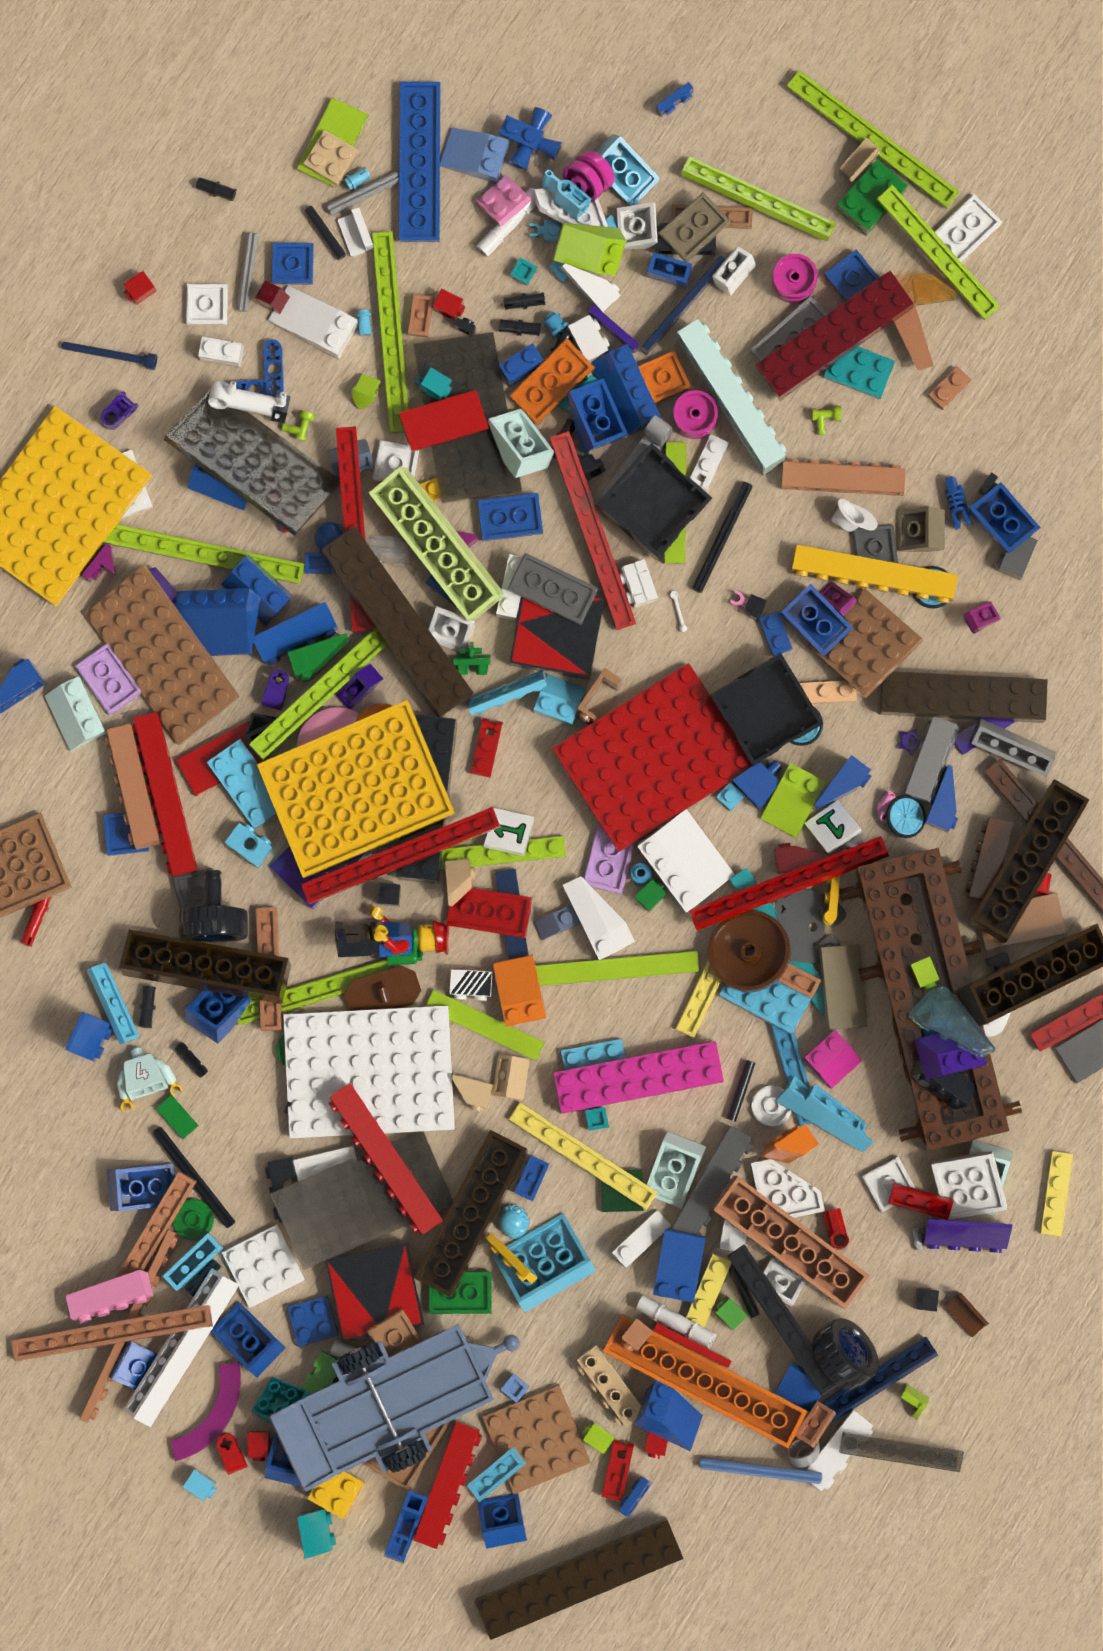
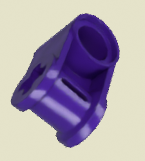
M122 391L101 413L104 427L108 430L118 428L137 410L139 405L133 403L126 396V393ZM109 415L116 416V420L112 423L105 421Z
M275 670L271 674L261 705L282 710L289 684V677L284 671ZM282 674V678L285 681L277 685V681L274 678Z

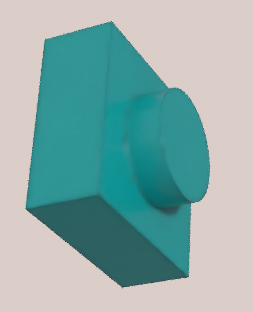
M520 257L510 276L528 286L538 267Z
M605 1107L585 1111L589 1131L609 1128Z

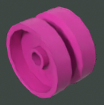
M591 150L583 151L562 172L563 180L571 181L591 198L590 203L597 200L615 182L614 173L609 163L600 154Z
M789 254L782 257L776 263L772 275V287L775 294L781 300L788 303H800L813 294L817 283L815 264L802 254Z
M700 390L688 391L682 394L676 401L673 409V423L676 430L682 436L689 439L704 438L714 430L717 423L718 407L708 393ZM692 413H694V414H698V413H699V416H698V417H694V416H692Z

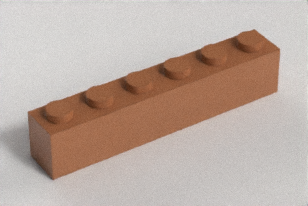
M787 459V462L782 464L781 489L904 495L906 468H901V465L892 464L889 467H881L880 464L870 463L868 466H860V463L857 462L840 465V462L837 461L819 464L820 461L808 460L807 463H799L798 459Z
M130 723L107 729L108 736H105L107 748H111L113 753L109 757L112 768L116 767L117 770L114 779L116 786H120L122 794H119L121 806L126 808L127 813H124L123 816L126 826L130 825L131 833H128L130 844L135 845L136 850L159 845L161 843L132 725Z

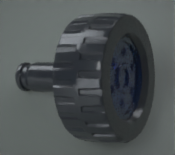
M207 870L205 872V905L189 907L180 911L179 936L181 939L218 943L240 941L247 938V911L239 907L222 905V879L220 877L222 872L220 870Z
M838 1318L825 1325L814 1335L812 1347L816 1361L824 1374L840 1388L855 1390L877 1374L879 1359L876 1349L867 1334L854 1322Z

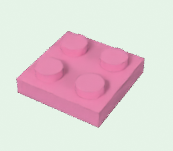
M507 175L476 200L477 204L500 226L504 225L532 201L529 195Z

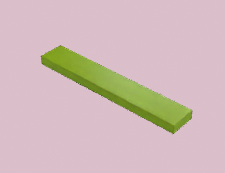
M666 442V456L675 464L680 472L686 475L687 442ZM685 528L665 551L664 564H685Z
M435 990L432 991L425 1006H448L450 1021L537 1061L545 1042L512 1026L506 1027L505 1023Z

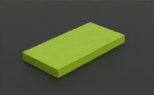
M332 97L297 170L334 187V183L305 167L303 163L324 130L354 147L369 114Z

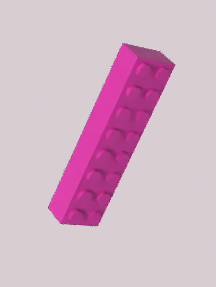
M716 1041L554 1073L561 1114L724 1082Z

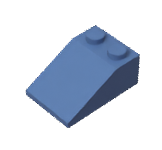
M451 128L440 167L496 184L507 156L509 140L491 134Z

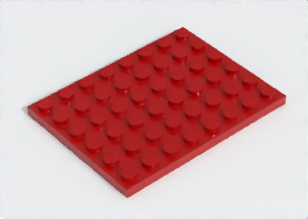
M689 663L551 749L618 853L730 783L753 766L729 724Z

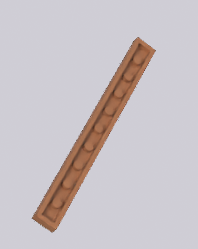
M168 1229L148 1272L151 1288L153 1286L157 1287L161 1276L158 1274L161 1268H166L170 1259L167 1255L170 1249L174 1250L179 1240L176 1237L177 1232ZM152 1297L146 1298L147 1301L144 1303H134L126 1320L143 1317L144 1314L141 1313L143 1306H148ZM128 1342L114 1345L80 1420L86 1423L90 1422L91 1419L95 1420L99 1409L96 1407L100 1400L104 1401L108 1390L105 1389L108 1382L113 1381L109 1376Z
M210 1305L12 1340L14 1361H23L212 1327Z

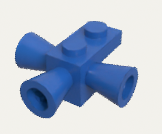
M534 107L530 125L508 115L506 116L499 131V136L517 143L518 150L509 161L512 166L527 171L531 154L536 156L538 150L552 160L556 159L562 142L544 138V131L542 130L552 117L546 110Z

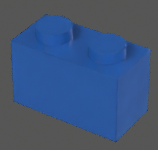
M653 252L647 277L686 288L692 264Z
M532 343L499 364V370L511 387L531 374L544 359Z

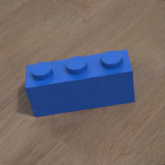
M206 446L191 471L187 488L244 511L252 497L262 468Z
M249 554L240 561L221 583L225 589L250 588L260 597L257 618L265 625L293 597L284 586Z

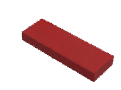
M893 1183L888 1204L948 1220L954 1199Z

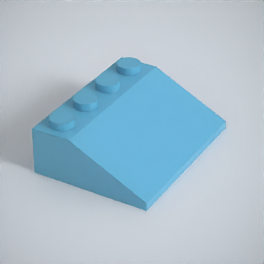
M564 1213L506 1246L537 1277L532 1284L527 1279L522 1281L515 1274L517 1269L514 1266L509 1268L502 1261L504 1256L501 1253L498 1255L492 1254L524 1312L596 1271Z

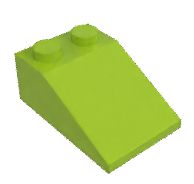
M563 223L553 260L592 273L616 276L626 239L620 228Z
M790 763L760 819L797 838L827 782Z

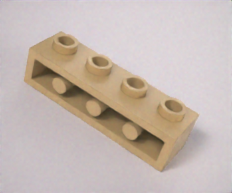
M595 1345L577 1359L579 1364L576 1367L582 1375L587 1374L591 1381L588 1383L595 1393L598 1390L603 1396L601 1401L607 1409L611 1407L616 1413L613 1417L620 1426L624 1424L625 1427H628L636 1421L641 1404L600 1348Z

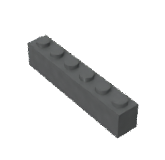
M732 1126L729 1127L671 1230L702 1235L699 1230L702 1225L707 1226L712 1217L709 1214L711 1211L710 1207L731 1180L730 1176L733 1171L738 1172L743 1163L740 1160L744 1153L748 1154L752 1148L751 1137Z

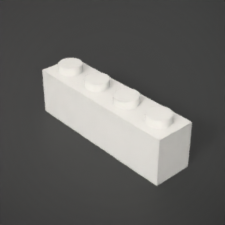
M852 1410L821 1448L816 1461L805 1469L806 1471L822 1473L821 1484L812 1483L820 1491H823L824 1488L828 1490L835 1481L832 1479L837 1472L841 1473L848 1464L845 1461L849 1456L854 1457L860 1450L858 1446L863 1439L867 1441L873 1433V1430H871L873 1425L856 1411Z

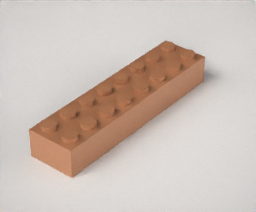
M734 1175L710 1207V1210L841 1308L846 1309L870 1276L738 1176Z

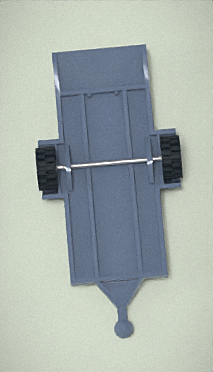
M458 1323L391 1356H388L381 1341L367 1343L341 1356L332 1364L339 1381L309 1394L269 1416L303 1491L306 1492L332 1477L374 1457L383 1474L389 1470L392 1473L399 1472L423 1460L426 1457L425 1452L432 1451L425 1436L426 1432L494 1400L486 1383L488 1374L497 1354L505 1350L515 1351L519 1348V1338L515 1335H508L503 1343L494 1347L469 1343Z

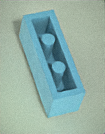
M207 1233L163 1277L176 1291H180L224 1247L211 1233Z

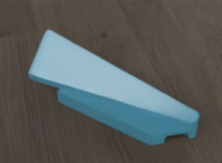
M794 1076L777 1098V1102L861 1152H864L873 1143L872 1139L865 1134L864 1130L867 1126L864 1120L817 1084H814L809 1089Z

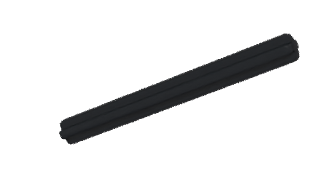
M748 482L742 483L692 586V590L697 593H702L752 490V485Z
M158 1127L153 1131L155 1138L180 1170L197 1181L194 1188L226 1228H230L235 1223L233 1217L164 1129Z

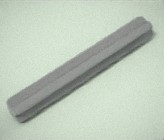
M398 171L327 204L329 213L334 215L398 184Z
M252 232L247 233L237 304V310L240 312H247L249 308L258 235Z

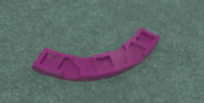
M239 1361L219 1366L220 1385L215 1405L199 1427L191 1433L171 1441L175 1461L190 1457L206 1448L228 1425L236 1409L240 1394L241 1369Z

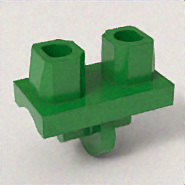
M470 642V648H462V654L470 655H454L453 664L456 665V669L461 675H468V665H476L477 675H487L491 654H482V648H474V642Z

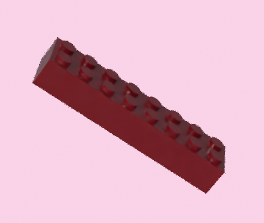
M890 270L756 364V368L778 400L781 401L914 308V303Z

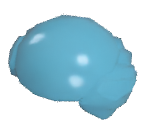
M517 1205L504 1207L498 1221L501 1231L512 1239H517L524 1235L530 1224L528 1213Z

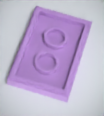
M108 643L75 665L110 716L142 694L140 688Z
M597 825L583 879L591 887L622 895L635 842L618 853L602 827Z

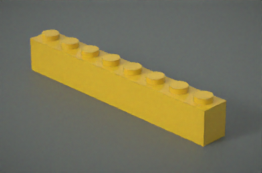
M802 545L796 546L792 571H795L796 575L808 577V574L816 575V579L828 581V578L836 579V583L848 585V582L856 583L857 587L868 588L869 585L876 587V590L888 592V589L896 590L898 595L908 596L909 593L917 594L916 598L928 600L929 597L937 598V602L947 604L954 599L958 579L957 574Z

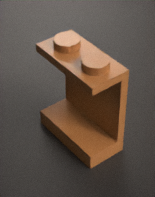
M606 668L601 672L577 708L578 718L586 724L597 720V716L585 708L603 682L616 691L622 685V679Z

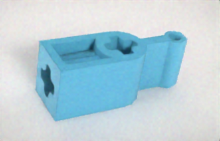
M551 170L545 171L541 183L542 186L554 194L553 199L558 206L577 220L588 210L591 198L571 181L559 180L553 175Z

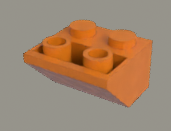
M796 1124L764 1145L766 1150L761 1152L760 1155L764 1158L789 1164L815 1148L819 1143L806 1124L800 1127Z

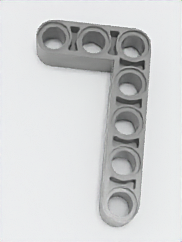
M656 415L651 419L645 428L644 437L596 501L597 503L648 445L652 443L660 451L672 435V426Z

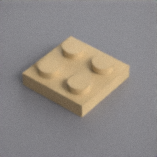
M324 130L303 164L305 167L339 186L359 154V150Z

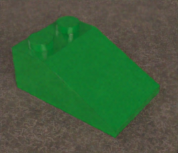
M345 633L288 652L297 680L307 682L314 679V675H317L350 643L347 634Z

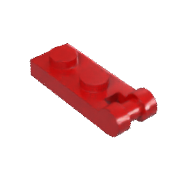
M487 718L482 719L471 774L491 778L503 722H491ZM487 729L494 730V735H486Z
M614 1439L601 1497L622 1501L634 1448L633 1443L628 1442V1444L620 1443V1440ZM618 1451L626 1452L625 1459L617 1457Z

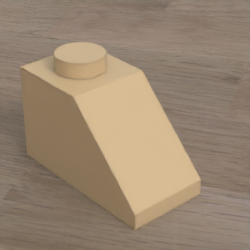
M469 859L445 861L448 906H453L472 888L471 880L475 879L474 867H470Z
M457 1075L452 1076V1080L465 1102L471 1105L470 1109L482 1112L483 1108L488 1109L493 1089L492 1084Z

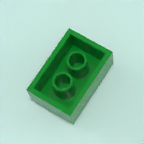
M877 159L839 201L836 210L867 236L887 213L876 199L891 185L903 196L907 191L908 185Z

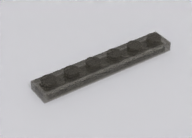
M844 1431L839 1448L841 1454L960 1472L964 1454L962 1450Z

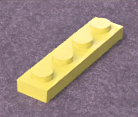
M1051 1152L1040 1230L1042 1234L1062 1236L1073 1154Z
M715 1253L712 1254L695 1294L694 1303L692 1302L686 1318L693 1323L697 1322L705 1327L731 1266L729 1259Z

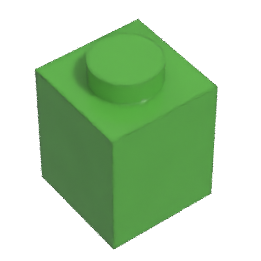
M723 1298L715 1306L718 1309L715 1313L732 1330L748 1316L731 1298L728 1300Z

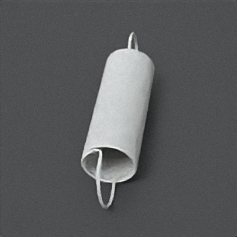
M919 1225V1228L912 1229L915 1251L923 1249Z

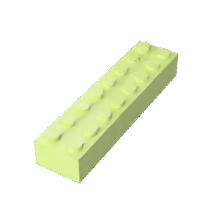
M407 467L397 468L369 492L467 621H475L505 596L501 588Z

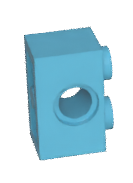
M239 823L224 843L253 865L260 868L273 850L270 846L272 842L263 835L260 838L254 834L255 829L247 823L244 826ZM248 839L256 841L253 849H246L245 842Z

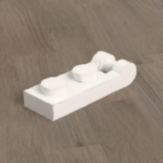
M711 434L690 477L705 492H707L729 445V442ZM698 475L705 477V481L698 480Z

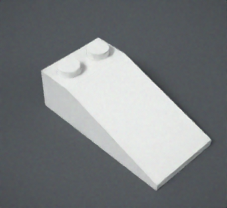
M287 286L285 292L290 296L281 314L273 311L268 321L339 360L358 327L357 319Z

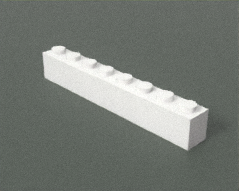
M212 1268L186 1309L210 1305L214 1326L239 1284ZM213 1326L170 1334L123 1410L132 1418L151 1427L208 1334L213 1329Z

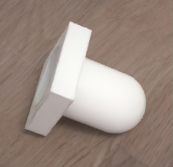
M860 832L841 845V847L846 850L859 845L862 840V833Z

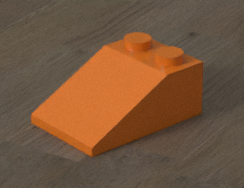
M533 954L493 963L505 1026L508 1027L545 1019L547 1013Z

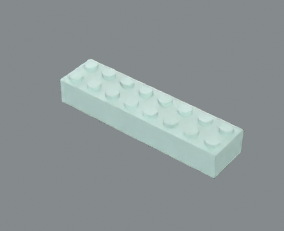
M697 319L677 332V342L764 476L783 464L787 451L781 441H776L774 437L776 434L771 425L765 424L763 420L765 416L761 409L754 407L752 403L754 399L748 390L744 391L741 384L743 382L737 373L733 374L730 367L732 365L726 356L722 357L719 350L721 348L715 339L711 340L707 325Z

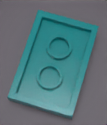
M857 347L828 367L824 378L881 399L895 360Z

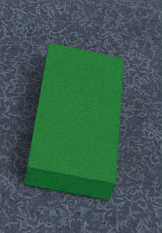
M173 1095L169 1096L156 1108L182 1139H185L199 1126Z

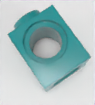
M430 368L419 389L440 401L442 397L447 398L452 387L449 385L452 380L435 369Z

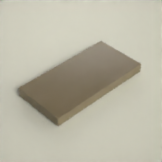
M859 945L818 948L827 1030L867 1027L863 981L861 982L860 979L862 974H859L858 971L861 968Z

